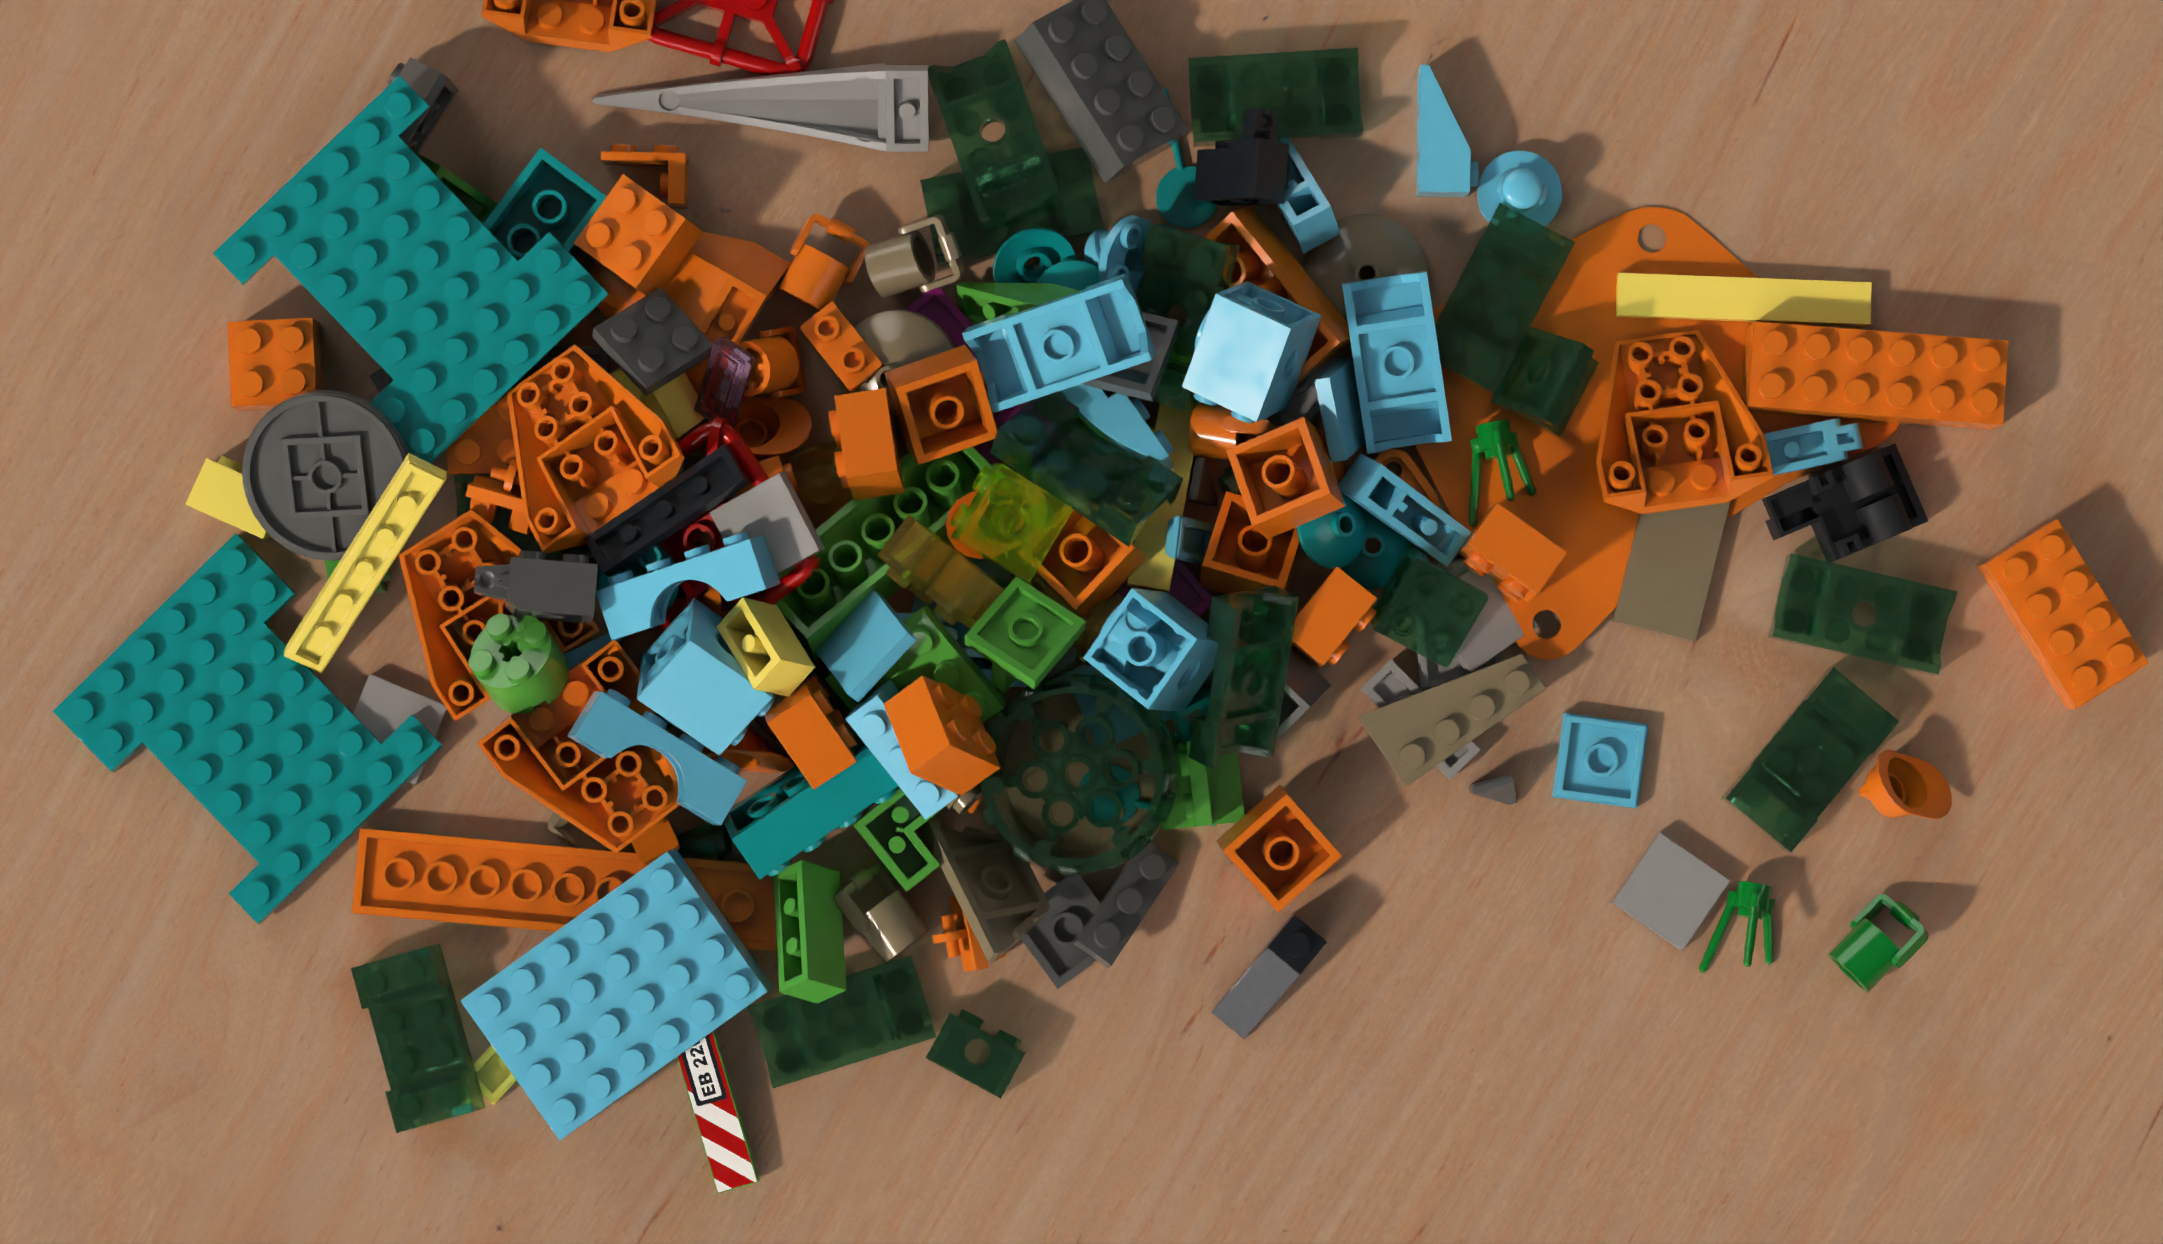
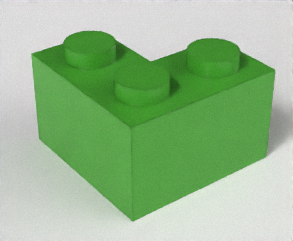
M900 787L897 788L896 793L890 799L881 804H876L852 824L906 892L940 866L939 862L914 832L935 814L925 820Z

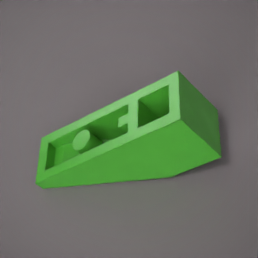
M961 282L956 285L959 310L973 325L1005 314L1011 315L1081 291L1053 283Z

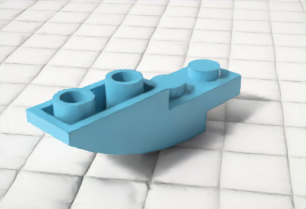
M1083 384L1060 391L1074 412L1109 444L1146 465L1166 472L1174 467L1168 455L1174 451L1172 445L1161 430L1153 433L1145 420L1151 416L1139 398L1134 397L1130 400L1127 395L1115 393L1107 398L1113 393L1112 391Z

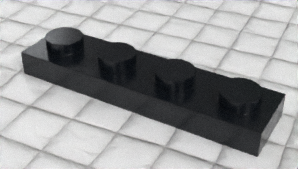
M724 444L585 537L584 540L602 573L611 577L750 484V481L732 449Z

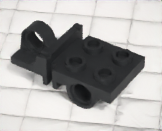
M1896 444L1887 446L1762 499L1770 517L1765 522L1773 541L1811 525L1827 564L1928 522Z

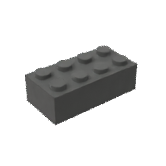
M1073 0L1032 22L1015 40V43L1105 184L1170 148L1188 131L1183 120L1106 0Z

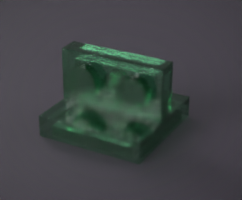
M1529 327L1491 402L1501 409L1526 417L1549 434L1561 437L1599 364L1598 361L1591 357L1594 350L1584 343Z

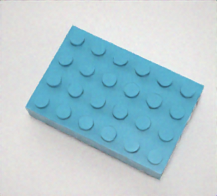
M674 848L654 860L460 1001L557 1138L562 1140L770 991L774 986L679 852Z

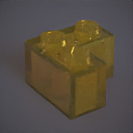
M910 515L907 516L877 554L880 559L890 566L886 574L905 589L911 583L912 585L909 590L927 604L934 600L938 605L933 611L952 626L957 621H960L971 629L1005 590L968 557L956 550L952 544Z

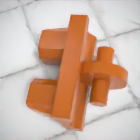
M513 458L508 469L493 466L490 477L476 474L473 482H469L465 495L471 498L470 509L472 508L490 523L495 519L498 506L512 509L508 528L520 533L530 534L531 529L524 517L516 459Z
M949 897L952 914L941 916L944 933L932 935L933 944L946 942L948 957L960 956L963 972L989 968L988 961L956 897ZM1006 952L1003 955H1001L997 960L1005 957Z

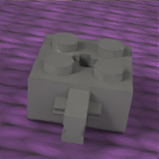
M520 551L518 557L510 558L509 564L476 567L474 594L505 601V607L514 617H523L526 614L539 620L590 624L594 617L598 564H590L588 556L564 554L561 561L545 560L546 553Z

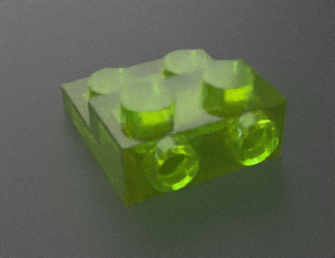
M994 463L991 469L984 467L977 475L972 485V488L977 493L970 505L968 506L963 503L952 517L950 525L956 529L951 538L983 558L992 560L1023 581L1030 583L1074 509L1006 465Z

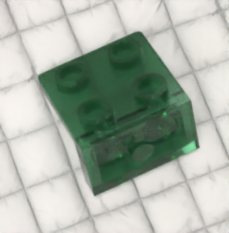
M1410 544L1373 608L1377 613L1370 622L1374 631L1443 667H1448L1487 603L1488 595L1486 592L1431 564L1426 552Z

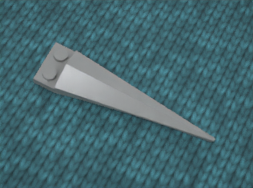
M886 63L603 93L596 94L591 99L592 102L600 105L738 123L838 141L886 152H929L928 65H886Z

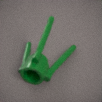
M1508 420L1492 421L1476 426L1477 438L1470 440L1472 450L1469 499L1470 526L1477 524L1482 453H1485L1486 460L1498 459L1508 501L1512 502L1515 500L1513 482L1507 457L1511 456V454L1528 494L1531 496L1536 494L1531 475L1518 445L1516 432H1511Z
M1738 881L1737 892L1728 891L1726 906L1699 966L1701 973L1707 971L1735 907L1738 908L1737 916L1748 918L1743 965L1750 967L1752 964L1757 923L1762 918L1765 962L1768 965L1773 963V908L1775 899L1770 898L1771 886Z

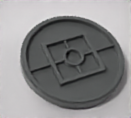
M307 391L292 396L276 405L266 413L252 431L243 457L242 478L248 504L260 525L282 546L312 559L341 560L409 452L395 425L373 404L342 391Z

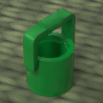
M1879 894L1854 918L1850 924L1852 930L1835 946L1828 956L1848 978L1868 993L1894 966L1897 968L1902 967L1926 943L1929 935L1919 922V916L1903 902H1895L1886 894ZM1884 907L1890 910V915L1907 929H1912L1916 932L1901 949L1870 922Z

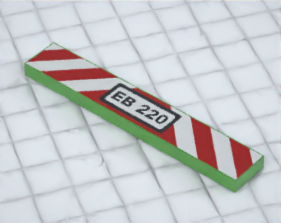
M714 1030L680 1054L677 1060L718 1194L757 1183L760 1178L716 1030Z

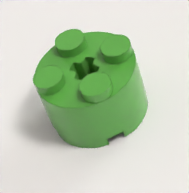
M506 614L492 616L487 621L486 628L476 638L469 658V667L491 699L499 708L513 714H527L536 711L534 706L545 700L548 704L552 702L564 689L569 676V667L565 655L546 625L538 618L526 614L523 617L507 616Z

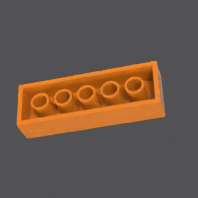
M1754 321L1746 328L1742 400L1748 410L1755 413L1995 430L2004 424L2009 340Z

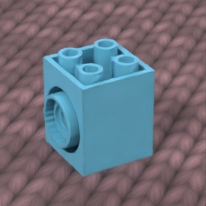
M1249 281L1216 293L1211 308L1206 313L1197 332L1195 352L1182 387L1194 392L1196 400L1213 406L1219 404L1232 410L1231 415L1234 418L1246 423L1258 422L1287 409L1322 315Z
M1131 588L1122 603L1108 617L1099 636L1083 659L1148 710L1184 711L1232 642L1168 592Z
M693 598L642 655L637 700L720 756L730 744L735 746L743 739L748 730V724L756 715L762 717L768 712L775 700V695L755 690L717 629V625L724 618Z

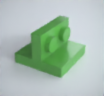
M1016 576L965 635V645L992 662L991 684L1003 692H1006L1014 681L1018 683L1022 681L1035 690L1085 631L1086 621Z
M1236 737L1186 741V745L1183 743L1152 746L1160 830L1235 823L1245 816Z

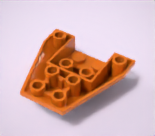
M484 0L481 15L483 18L526 42L613 52L651 39L657 0Z
M704 232L663 288L669 297L714 345L712 356L685 372L703 406L724 336L735 344L743 341L767 299H772L791 265L790 262L755 242ZM596 261L590 271L594 279L609 293L597 306L608 319L646 296L598 261ZM729 348L725 350L714 387L715 393L726 377L724 366L727 354L730 351Z
M1699 330L1615 341L1596 461L1605 503L1640 514L1727 503L1773 478L1774 474L1765 435Z
M577 345L567 349L507 392L524 517L544 553L585 545V537L675 478L685 458L667 423Z
M472 508L398 554L431 685L454 721L491 699L469 667V658L473 644L479 634L486 628L487 621L496 614L512 615L505 607V601L474 594L476 567L509 564L511 557H518L520 551H524ZM592 619L590 624L541 620L555 638L563 653L600 631L594 619Z
M616 639L611 640L571 668L566 685L556 699L549 704L545 700L534 706L536 711L527 714L512 713L479 740L477 744L503 778L613 852L618 853L677 808L679 804L677 803L678 780L674 768L668 759L657 750L643 745H635L622 750L612 758H603L567 736L594 691L607 693L609 688L631 700L628 707L641 716L644 715L645 711L655 715L652 709L637 700L640 671Z

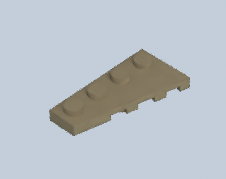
M1520 654L1357 716V718L1406 787L1546 688L1524 656Z

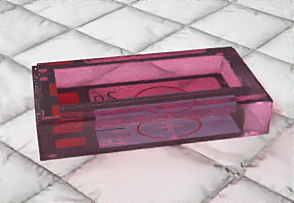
M726 336L715 339L694 410L709 421H713L715 417L728 419L729 425L735 427L755 357Z

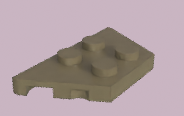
M929 819L922 830L988 963L995 962L1046 916L1051 906L1016 838L1001 834L990 835L982 830L965 826L962 832L941 828V820Z

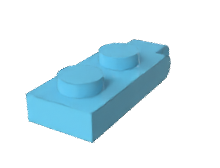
M1840 418L1764 434L1773 476L1849 460L1847 452L1864 448L1858 423L1841 426Z

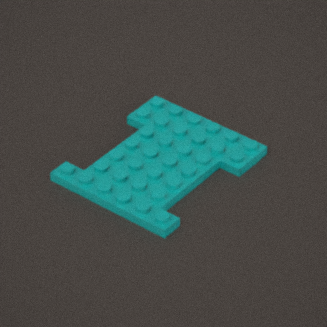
M399 75L217 248L213 254L242 285H245L275 256L391 376L393 381L370 403L382 411L395 425L410 454L432 464L593 311L609 293L550 232L519 261L400 138L431 107Z
M235 533L61 702L53 712L111 772H116L143 744L259 863L228 894L257 924H261L444 745L413 714L381 743L310 668L284 656L287 644L267 623L297 594L239 534Z

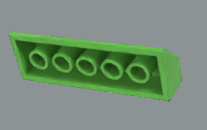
M973 446L920 465L917 464L910 453L906 454L900 459L905 493L855 501L852 499L816 529L825 548L816 553L820 557L819 568L814 569L812 575L802 585L775 604L782 612L803 648L814 659L818 657L815 651L873 589L881 594L885 600L888 599L952 545L947 535L946 521L949 510L958 499L970 492L1003 481V477ZM795 566L778 574L779 580L792 571Z

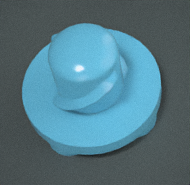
M1528 151L1507 152L1495 158L1483 171L1477 187V201L1482 216L1498 231L1513 236L1531 235L1545 228L1557 214L1562 200L1561 181L1554 167L1543 157Z
M1135 215L1127 216L1121 219L1111 231L1098 229L1089 236L1084 248L1085 261L1099 268L1100 282L1127 273L1135 296L1144 297L1151 288V276L1157 257L1164 248V236L1156 231L1154 225L1149 220Z

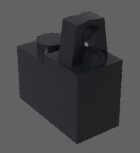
M1265 108L1247 109L1241 139H1230L1229 142H1216L1215 149L1197 151L1193 200L1222 207L1284 204L1289 144L1278 142L1277 112Z

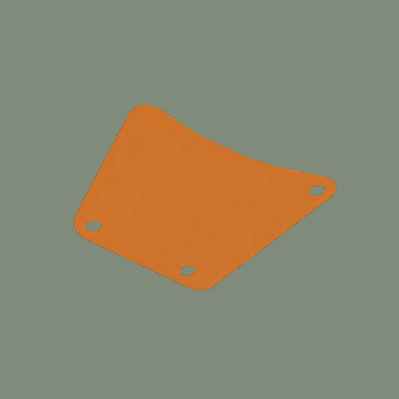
M1642 207L1625 212L1433 309L1436 332L1442 329H1451L1456 332L1460 339V348L1453 356H1440L1452 441L1417 444L1415 447L1451 517L1473 532L1486 512L1496 503H1499L1567 551V554L1539 594L1528 602L1522 598L1519 602H1515L1500 592L1524 633V636L1516 641L1517 645L1528 655L1538 659L1553 660L1564 657L1575 650L1617 607L1640 513L1604 502L1596 466L1615 341L1699 330L1742 399L1746 328L1753 322L1616 317V283L1618 273L1758 278L1702 227L1685 214L1674 209ZM1650 224L1659 226L1666 236L1663 248L1654 253L1643 250L1638 243V233L1644 226ZM1782 323V324H1796V325H1809V326H1812L1811 324ZM1750 412L1763 434L1836 419ZM1840 419L1841 426L1858 423L1864 447L1847 452L1848 457L1879 446L1895 434L1900 423ZM1508 420L1511 432H1516L1518 445L1531 475L1536 494L1533 496L1528 494L1511 454V456L1507 457L1513 482L1515 500L1512 502L1508 501L1498 459L1486 460L1485 453H1482L1477 524L1470 526L1469 499L1472 468L1470 440L1477 438L1476 426L1492 421ZM1828 465L1773 476L1767 482L1732 499L1726 519L1783 485ZM1492 578L1496 586L1498 587L1500 583L1494 578ZM1544 610L1556 613L1561 622L1558 634L1549 639L1539 637L1534 632L1532 626L1535 615Z

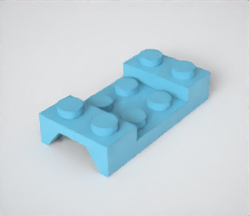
M1427 271L1342 283L1367 454L1417 444L1452 441Z
M1127 273L1087 286L1085 290L1011 315L1005 314L969 326L962 333L965 342L976 354L987 384L988 400L992 413L1150 361L1156 355L1153 342Z

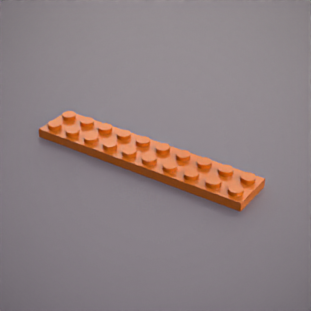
M360 828L352 913L556 932L648 865H643L637 854L619 851L615 853L609 850ZM682 857L746 948L776 952L773 876L767 874L762 879H759L748 863Z

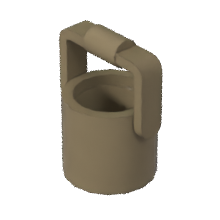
M934 215L898 228V236L874 243L865 249V262L869 277L874 288L883 298L919 287L921 293L953 283L964 275V267L960 259L962 253L954 232H950L947 222L942 215ZM934 224L939 235L938 241L946 262H949L953 273L934 280L935 267L929 246L922 234L917 231V229Z
M876 864L869 870L865 868L860 869L845 880L844 888L835 895V902L854 928L859 933L864 934L885 963L929 930L907 901L906 893L882 864ZM873 877H875L888 894V897L863 915L849 895L858 893L869 885Z

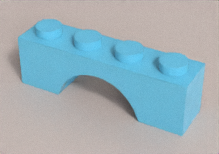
M745 531L722 539L724 548L711 552L709 544L684 552L686 561L672 565L669 557L645 565L648 573L634 578L631 570L607 578L609 587L597 590L596 595L611 640L664 624L668 601L675 589L686 580H697L709 584L727 602L780 585L765 536L762 535L750 539L748 532Z
M610 688L607 693L594 691L567 736L603 758H612L622 750L635 745H643L657 750L668 759L675 770L678 780L677 803L712 825H722L747 783V780L737 775L740 768L721 756H718L716 761L701 753L704 745L682 733L680 738L670 734L665 730L668 723L648 711H645L644 715L641 716L628 708L631 700Z

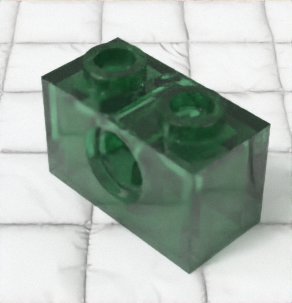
M961 1009L959 1015L950 1012L926 1059L1002 1098L1026 1051L1018 1048L1022 1040L1002 1029H999L996 1035L981 1028L984 1022L983 1019L965 1009ZM973 1039H982L990 1047V1056L982 1063L972 1062L966 1056V1045Z

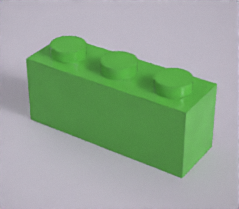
M800 860L773 876L779 993L818 1004L847 990L842 911L835 902V895L841 891L839 871Z

